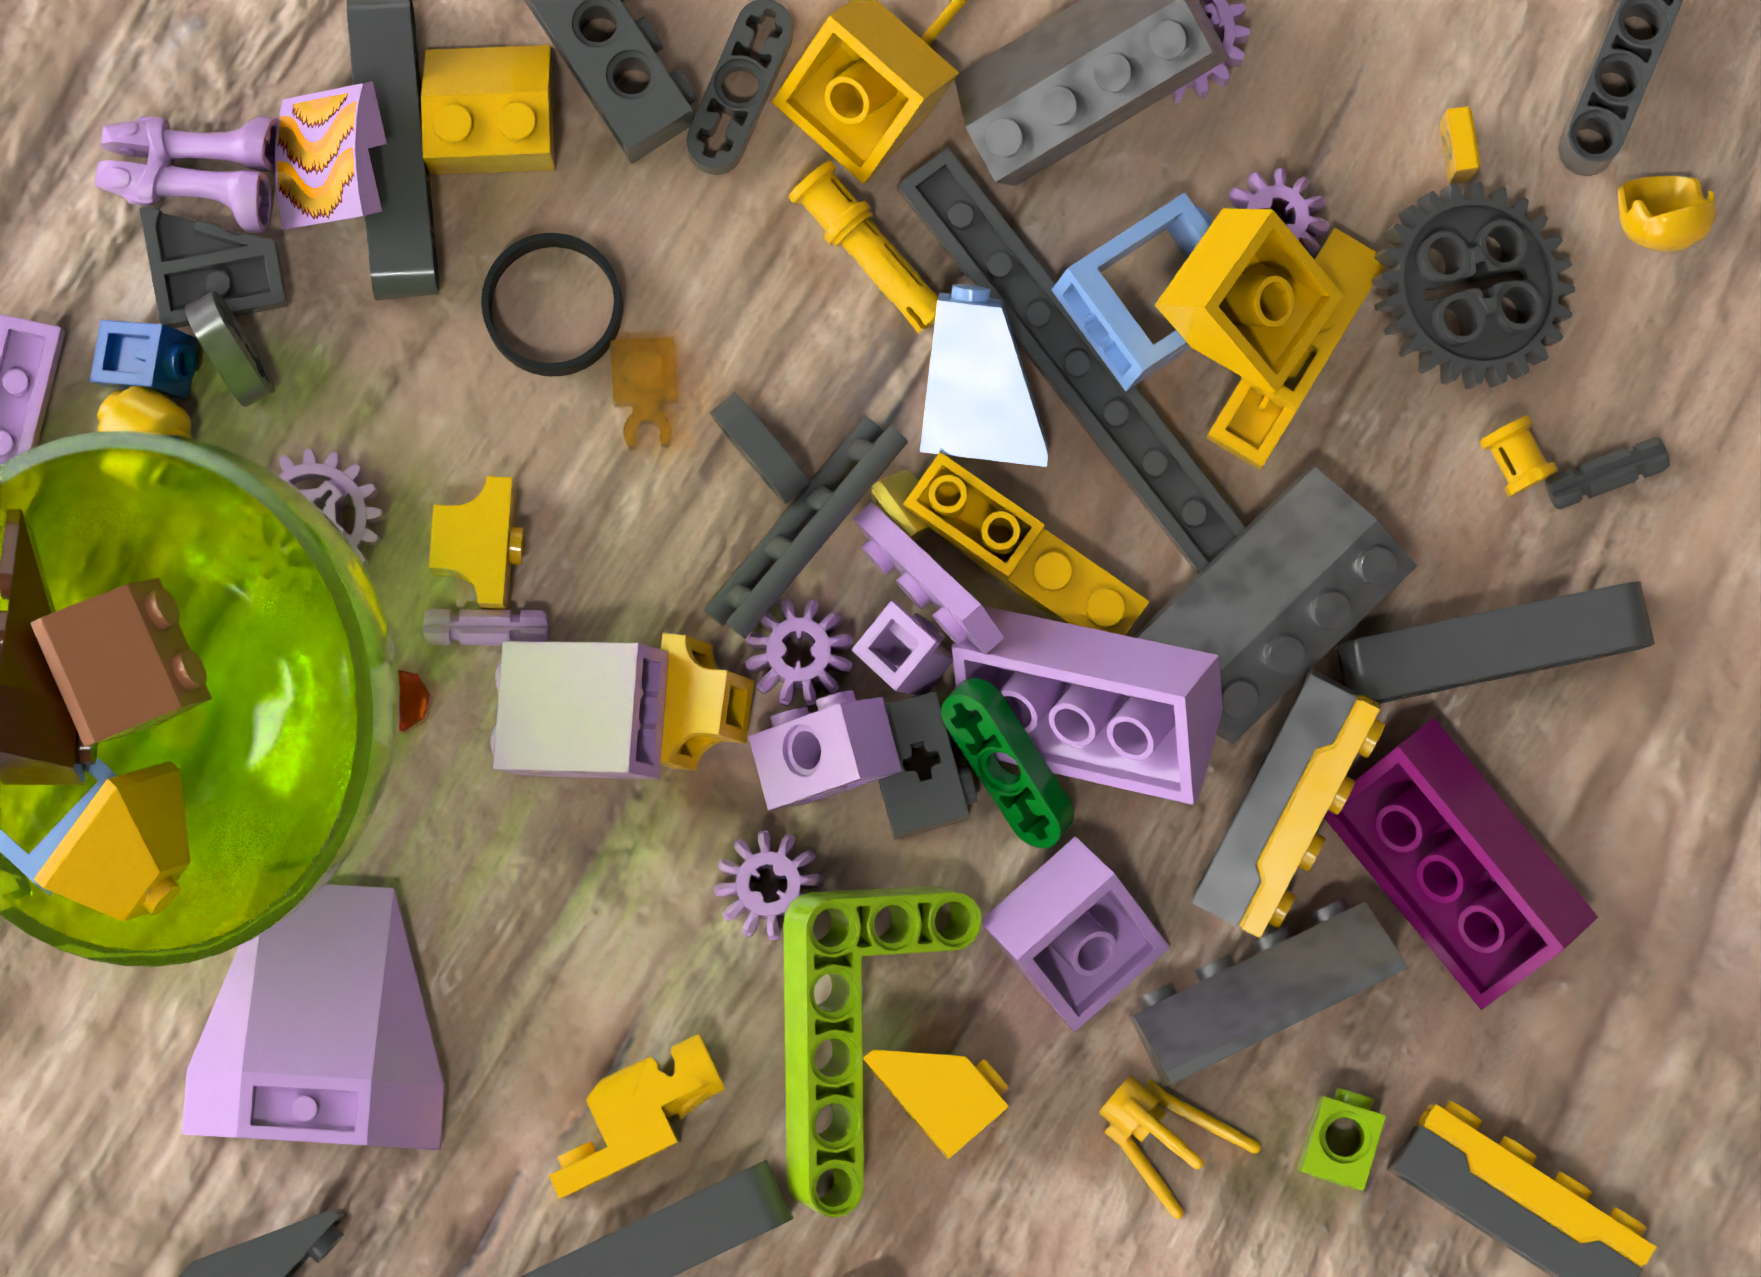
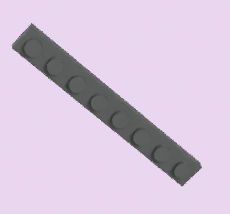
M948 147L897 184V190L970 284L991 289L990 298L1003 301L1016 343L1198 574L1246 527L1135 386L1128 391L1123 389L1052 292L1055 283Z

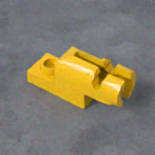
M699 1033L671 1046V1054L675 1060V1073L672 1077L661 1072L660 1064L649 1056L599 1081L586 1098V1102L607 1147L597 1152L593 1142L590 1141L557 1157L562 1169L548 1176L559 1199L575 1194L680 1143L669 1118L678 1115L679 1119L682 1120L710 1097L726 1090Z

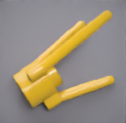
M1131 1074L1099 1111V1114L1110 1123V1126L1104 1133L1123 1149L1160 1202L1164 1204L1171 1216L1178 1220L1184 1215L1182 1207L1131 1135H1134L1139 1141L1143 1142L1152 1133L1194 1169L1203 1168L1204 1160L1160 1122L1167 1113L1158 1104L1253 1154L1260 1152L1261 1145L1237 1129L1167 1093L1151 1078L1143 1085Z

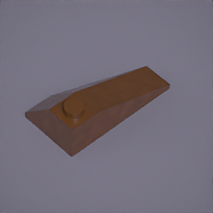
M8 509L0 562V593L2 599L9 600L8 610H0V780L4 785H84L85 766L95 765L98 744L84 747L31 627L30 622L54 613L56 610L32 528L21 509Z

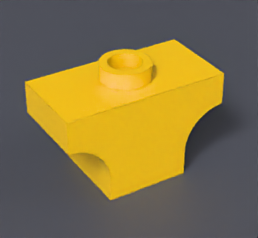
M487 476L486 483L480 494L466 504H433L428 568L434 576L460 578L475 587L477 603L481 609L508 610L512 565L523 564L525 528L515 526L517 485L512 477Z
M663 633L661 650L668 651L669 654L660 765L672 769L696 771L700 758L713 745L721 742H747L755 680L727 670H720L714 659L713 645L687 635Z

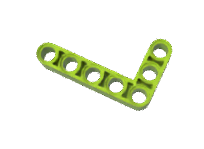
M935 886L810 892L794 899L785 912L783 925L787 1185L790 1194L797 1202L824 1216L838 1218L848 1215L858 1206L864 1190L862 956L956 951L966 948L975 941L982 924L980 908L974 899L966 894ZM948 903L951 911L950 922L942 932L938 933L935 926L936 913L940 907ZM888 906L892 917L891 924L888 930L878 937L874 927L875 918L880 910ZM828 910L831 917L830 929L822 939L817 940L813 932L814 921L818 914ZM829 975L832 983L831 993L827 1000L817 1005L814 998L815 986L819 979ZM825 1040H830L833 1048L832 1057L828 1064L823 1068L817 1069L814 1060L816 1050ZM831 1104L833 1109L832 1122L825 1131L817 1133L815 1126L816 1117L822 1108ZM832 1169L834 1174L833 1186L827 1194L818 1198L816 1192L817 1181L825 1171Z

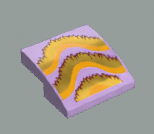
M373 81L283 99L278 118L275 143L276 191L283 230L382 212L368 148L387 144Z

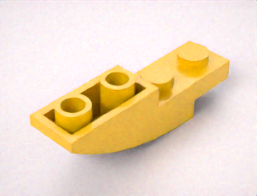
M1337 228L1333 229L1314 260L1342 292L1343 298L1277 393L1267 392L1245 378H1241L1206 437L1208 440L1261 471L1374 286L1371 279L1380 275L1385 266L1374 259L1377 252Z
M939 452L903 503L904 507L951 545L1055 621L1127 636L1149 605L1150 601L1046 530L1044 523L941 452Z

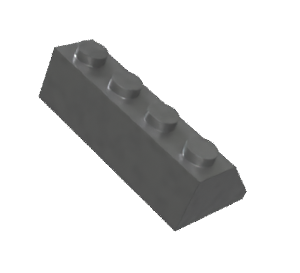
M1079 0L962 71L954 81L965 127L994 181L1017 186L1227 61L1230 57L1199 0Z
M1311 465L1133 637L1219 655L1223 711L1216 735L1234 744L1409 575L1417 565L1373 515L1316 466Z
M1344 897L1311 913L1310 915L1316 926L1298 935L1292 936L1288 926H1285L1252 942L1258 954L1235 965L1230 954L1195 970L1200 983L1177 993L1171 982L1138 998L1137 1000L1143 1011L1134 1014L1130 1019L1163 1086L1172 1085L1408 969L1403 957L1366 901L1350 909Z

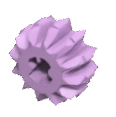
M1277 168L1273 174L1271 186L1267 185L1259 172H1254L1248 178L1250 192L1237 187L1231 190L1228 198L1237 209H1270L1281 213V220L1283 222L1288 220L1289 224H1286V226L1313 259L1316 258L1321 250V246L1313 237L1326 235L1329 230V222L1313 216L1324 208L1326 202L1323 196L1303 199L1302 196L1305 194L1310 183L1306 177L1302 176L1296 181L1293 188L1285 186L1286 171L1282 168Z
M786 599L781 602L785 621L779 624L769 612L760 621L762 626L771 633L770 636L750 633L746 638L747 645L767 653L752 656L745 663L749 672L771 669L757 684L758 690L762 694L770 692L781 682L783 687L780 692L779 702L782 706H790L793 701L795 688H803L804 701L807 707H813L817 704V697L813 685L819 682L824 690L831 695L839 691L838 683L827 673L828 670L842 674L851 672V661L831 653L850 648L852 646V638L849 634L828 638V635L841 622V618L836 612L827 615L817 624L815 622L819 608L817 601L810 599L805 606L804 617L795 618L794 604L791 599ZM792 639H797L798 645L802 644L803 639L812 642L810 654L813 662L804 668H801L800 661L796 662L795 668L785 663L788 658L786 643Z
M765 830L758 833L760 853L753 855L747 843L742 839L734 843L736 852L745 861L741 867L727 859L719 861L718 869L724 874L736 877V883L715 885L714 893L717 897L722 898L739 896V900L727 906L722 914L727 921H732L747 910L750 914L742 930L745 936L752 937L755 934L761 918L767 919L769 939L776 941L780 938L777 919L785 916L790 903L798 896L803 895L801 894L802 889L821 887L824 881L821 874L799 875L801 870L811 865L815 860V855L811 850L802 852L791 861L788 857L794 848L795 837L786 834L781 841L778 853L772 852L771 838L769 832ZM773 869L777 879L787 880L786 892L777 891V895L780 898L778 901L766 903L761 892H751L753 878L761 881L760 871Z

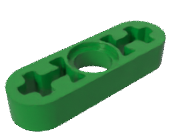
M968 678L963 680L942 704L941 716L946 728L1014 833L1022 841L1033 847L1048 848L1053 846L1074 820V808L1070 799L1001 692L994 685L983 679ZM995 752L1005 753L1017 762L1021 774H1012L1003 769L996 759Z

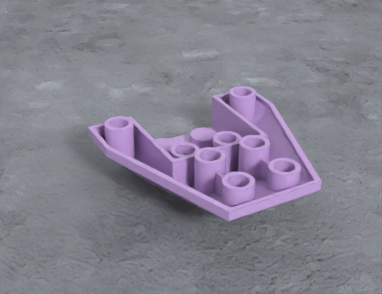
M266 880L187 1068L182 1135L441 1150L445 1082L396 889Z

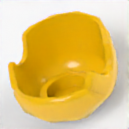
M1685 176L1642 177L1626 181L1618 187L1619 220L1623 231L1634 243L1655 252L1682 251L1705 239L1716 219L1717 211L1714 191H1708L1706 200L1697 178Z

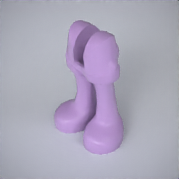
M142 116L131 122L104 125L100 144L103 149L126 156L146 157L148 161L147 164L114 160L100 161L97 163L95 186L107 192L123 196L130 204L143 206L156 205L162 197H199L215 200L232 209L237 223L243 230L264 233L268 229L273 206L272 187L264 172L251 170L206 171L172 166L174 159H213L240 163L253 170L275 171V143L278 119L258 116L248 121L240 129L213 133L170 129L168 120L161 117Z

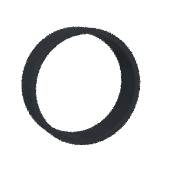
M541 233L526 237L512 244L492 264L482 289V314L492 341L506 359L515 366L532 374L550 377L565 376L588 368L608 351L620 329L623 302L614 270L607 259L595 247L571 235ZM549 247L574 250L593 260L606 274L614 295L612 317L601 339L584 354L558 363L537 362L517 354L499 337L492 320L494 290L505 270L523 255L534 250Z

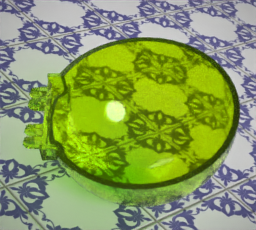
M150 431L91 432L63 437L33 447L0 465V562L7 510L21 509L32 528L56 611L126 584L159 578L163 588L173 596L180 613L179 624L190 650L199 656L205 667L207 675L205 684L212 700L149 730L98 743L97 757L118 776L169 761L180 769L191 863L176 881L181 886V890L173 902L155 916L147 913L123 922L56 893L49 896L0 852V915L30 936L61 951L92 961L121 966L160 967L190 963L224 953L263 934L295 913L332 878L350 856L374 815L386 787L394 759L400 717V684L397 656L386 613L378 592L361 559L342 532L324 512L294 486L248 458L228 449L187 437ZM0 593V610H8L9 600L2 599ZM86 770L84 785H4L0 780V828L29 854L98 781Z

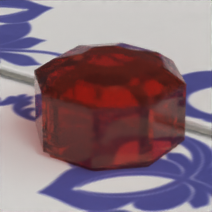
M392 669L373 681L367 706L383 729L407 734L427 721L433 697L418 674Z

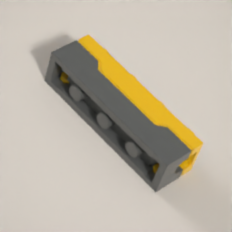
M1312 668L1310 669L1196 887L1191 901L1192 904L1235 926H1241L1243 930L1258 938H1261L1268 924L1278 929L1280 928L1296 897V894L1286 890L1298 867L1309 872L1326 838L1316 833L1327 810L1339 815L1356 781L1346 776L1357 753L1366 758L1370 756L1386 724L1376 719L1380 711V703L1362 694L1359 695L1357 691Z
M1450 1100L1444 1109L1437 1104L1427 1105L1417 1121V1126L1413 1127L1387 1168L1392 1174L1551 1277H1639L1643 1270V1265L1647 1264L1657 1248L1642 1238L1648 1228L1641 1222L1616 1207L1612 1209L1609 1216L1587 1202L1592 1194V1191L1560 1171L1554 1180L1532 1166L1537 1159L1534 1153L1506 1136L1503 1137L1499 1144L1477 1131L1483 1121L1467 1109Z

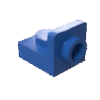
M100 320L90 382L103 387L128 389L131 386H142L157 390L173 398L186 399L189 396L191 380L197 367L196 351L198 340L194 336L163 324Z

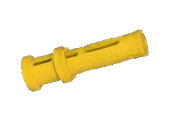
M830 160L826 161L804 178L793 189L788 198L794 205L802 203L826 231L823 238L829 245L833 244L836 248L842 245L885 296L901 311L907 321L914 327V330L921 334L935 323L938 295L930 289L917 271L871 220L874 215L871 212L872 207L865 200L858 202L834 175L837 167Z

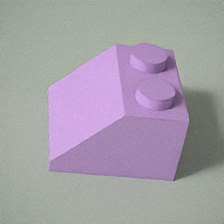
M1076 836L982 918L981 924L1009 960L1074 1032L1082 1027L1170 948L1115 873Z

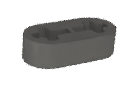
M735 392L709 412L726 437L784 504H787L810 485L809 480L791 456Z

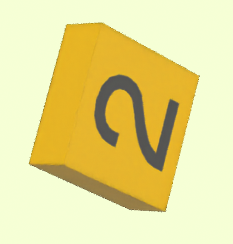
M1469 106L1446 109L1439 122L1448 184L1470 182L1481 165L1472 109L1469 110Z

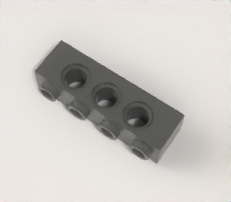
M524 0L631 164L690 128L694 119L693 110L690 105L697 101L693 89L678 68L670 73L667 72L656 55L657 52L663 49L658 36L645 17L634 22L622 3L624 0ZM595 19H607L616 25V30L612 37L604 42H591L582 35L585 26ZM629 70L643 71L651 78L646 89L637 94H626L616 87L617 80L624 72Z

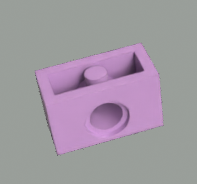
M853 690L835 693L816 700L819 711L809 714L808 707H803L770 717L773 725L772 728L748 736L768 811L810 804L902 772L883 698L856 700Z

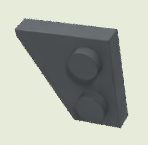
M149 206L139 208L160 324L173 329L190 326L185 313V306L212 291H216L221 295L235 317L288 307L278 246L274 240L248 233L239 234L224 230L222 226L201 220L194 222L162 213L160 209Z

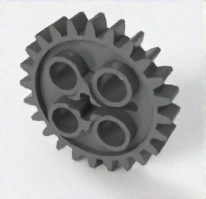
M1475 182L1466 187L1463 194L1457 183L1450 184L1442 189L1440 197L1434 191L1427 193L1418 199L1419 208L1411 205L1398 214L1403 225L1395 224L1385 230L1383 235L1394 247H1386L1375 253L1374 259L1389 268L1388 272L1371 279L1374 286L1388 290L1389 297L1374 305L1375 311L1393 312L1395 320L1384 329L1385 335H1394L1400 332L1404 334L1407 339L1402 344L1398 354L1403 357L1418 350L1422 354L1418 366V372L1421 374L1433 369L1437 365H1441L1440 380L1441 384L1444 385L1457 380L1461 373L1465 389H1472L1481 385L1484 377L1490 388L1507 382V374L1513 380L1529 373L1528 363L1537 365L1549 357L1543 345L1551 346L1563 339L1561 332L1552 323H1561L1572 316V312L1558 303V299L1575 292L1574 286L1560 282L1558 278L1559 273L1572 266L1571 261L1554 259L1552 251L1563 241L1562 237L1555 236L1544 239L1540 232L1546 225L1548 217L1542 215L1532 221L1525 218L1529 200L1526 198L1519 200L1510 207L1506 206L1507 193L1506 188L1502 186L1489 193L1486 199L1481 182ZM1487 236L1499 243L1502 249L1501 262L1495 260L1489 254L1486 248ZM1430 248L1437 250L1442 255L1446 269L1444 274L1437 272L1432 267L1428 255ZM1513 271H1519L1523 275L1522 281L1501 282L1482 292L1478 288H1473L1435 300H1427L1424 297L1425 290L1450 288L1465 279L1468 283H1474ZM1503 297L1509 299L1515 305L1518 313L1516 323L1510 321L1505 316L1502 310ZM1445 309L1452 311L1458 317L1461 323L1459 336L1453 334L1447 328L1444 321Z

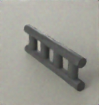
M864 416L813 477L810 485L799 494L706 606L704 611L721 626H724L726 623L732 630L746 639L908 443L907 439L891 426H888L883 431L873 420Z

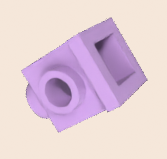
M890 601L851 649L895 691L915 696L927 694L953 663V656L941 643L945 638L944 634L928 619L918 613L911 616L895 601Z

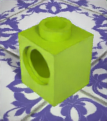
M1340 1088L1336 1089L1334 1099L1325 1096L1317 1097L1296 1172L1354 1190L1364 1191L1386 1115L1371 1111L1374 1099ZM1339 1118L1352 1122L1359 1133V1142L1356 1149L1344 1157L1333 1153L1326 1143L1327 1128L1333 1121Z

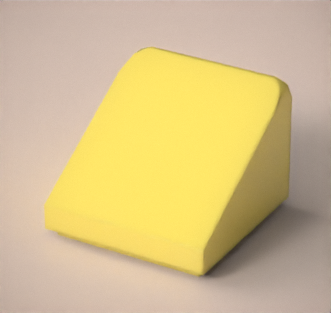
M904 470L881 479L872 485L871 500L915 542L932 529L903 506V503L919 482L912 472Z

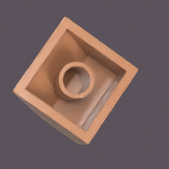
M159 578L126 584L30 622L84 747L149 730L212 700L205 684L207 680L205 667L199 656L190 650L179 624L180 613L173 596L163 588Z

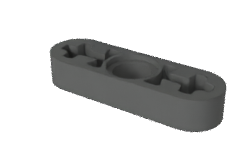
M755 0L747 4L739 13L688 130L687 147L690 159L698 169L712 175L724 174L733 170L739 164L793 40L791 16L783 5L774 0ZM767 16L775 19V31L781 35L778 39L768 37L762 46L760 61L770 62L769 67L765 69L756 60L747 56L735 55L737 49H741L746 55H750L755 42L754 30L748 26L751 22L762 24ZM736 71H745L752 74L759 84L756 95L745 103H735L727 99L722 92V84L729 74ZM713 105H716L728 116L746 118L743 125H739L731 118L725 134L726 143L732 147L729 152L719 150L714 158L706 156L705 144L699 139L702 135L713 137L721 121L720 113L710 112Z

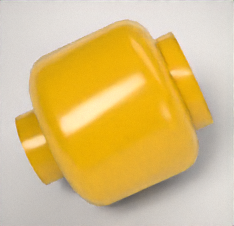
M131 386L125 391L117 390L111 393L98 410L97 417L100 423L97 429V442L101 450L134 476L146 479L157 475H169L181 466L191 451L193 445V438L190 435L191 420L184 409L162 392L142 386Z

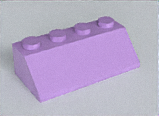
M988 606L985 611L1002 633L1004 639L986 655L967 637L959 644L955 642L951 646L956 687L968 678L983 679L994 685L1009 704L1052 773L1194 805L1199 799L1223 711L1219 655ZM995 752L998 761L1018 765L1009 755Z

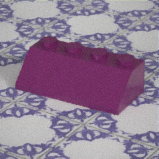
M1434 717L1355 780L1354 787L1339 815L1327 810L1324 816L1328 824L1480 1010L1487 1007L1563 951L1598 918Z

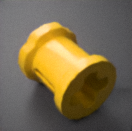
M1529 415L1499 428L1478 441L1483 450L1491 451L1508 484L1504 490L1508 497H1512L1536 485L1559 471L1554 462H1547L1533 438L1529 430L1533 422Z

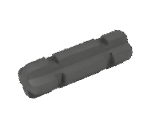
M1653 437L1635 444L1632 451L1624 448L1580 464L1575 472L1569 468L1551 475L1545 481L1547 493L1554 507L1562 509L1579 503L1583 500L1582 496L1584 495L1590 499L1636 482L1639 479L1638 475L1642 474L1644 478L1663 472L1670 466L1669 455L1662 440Z

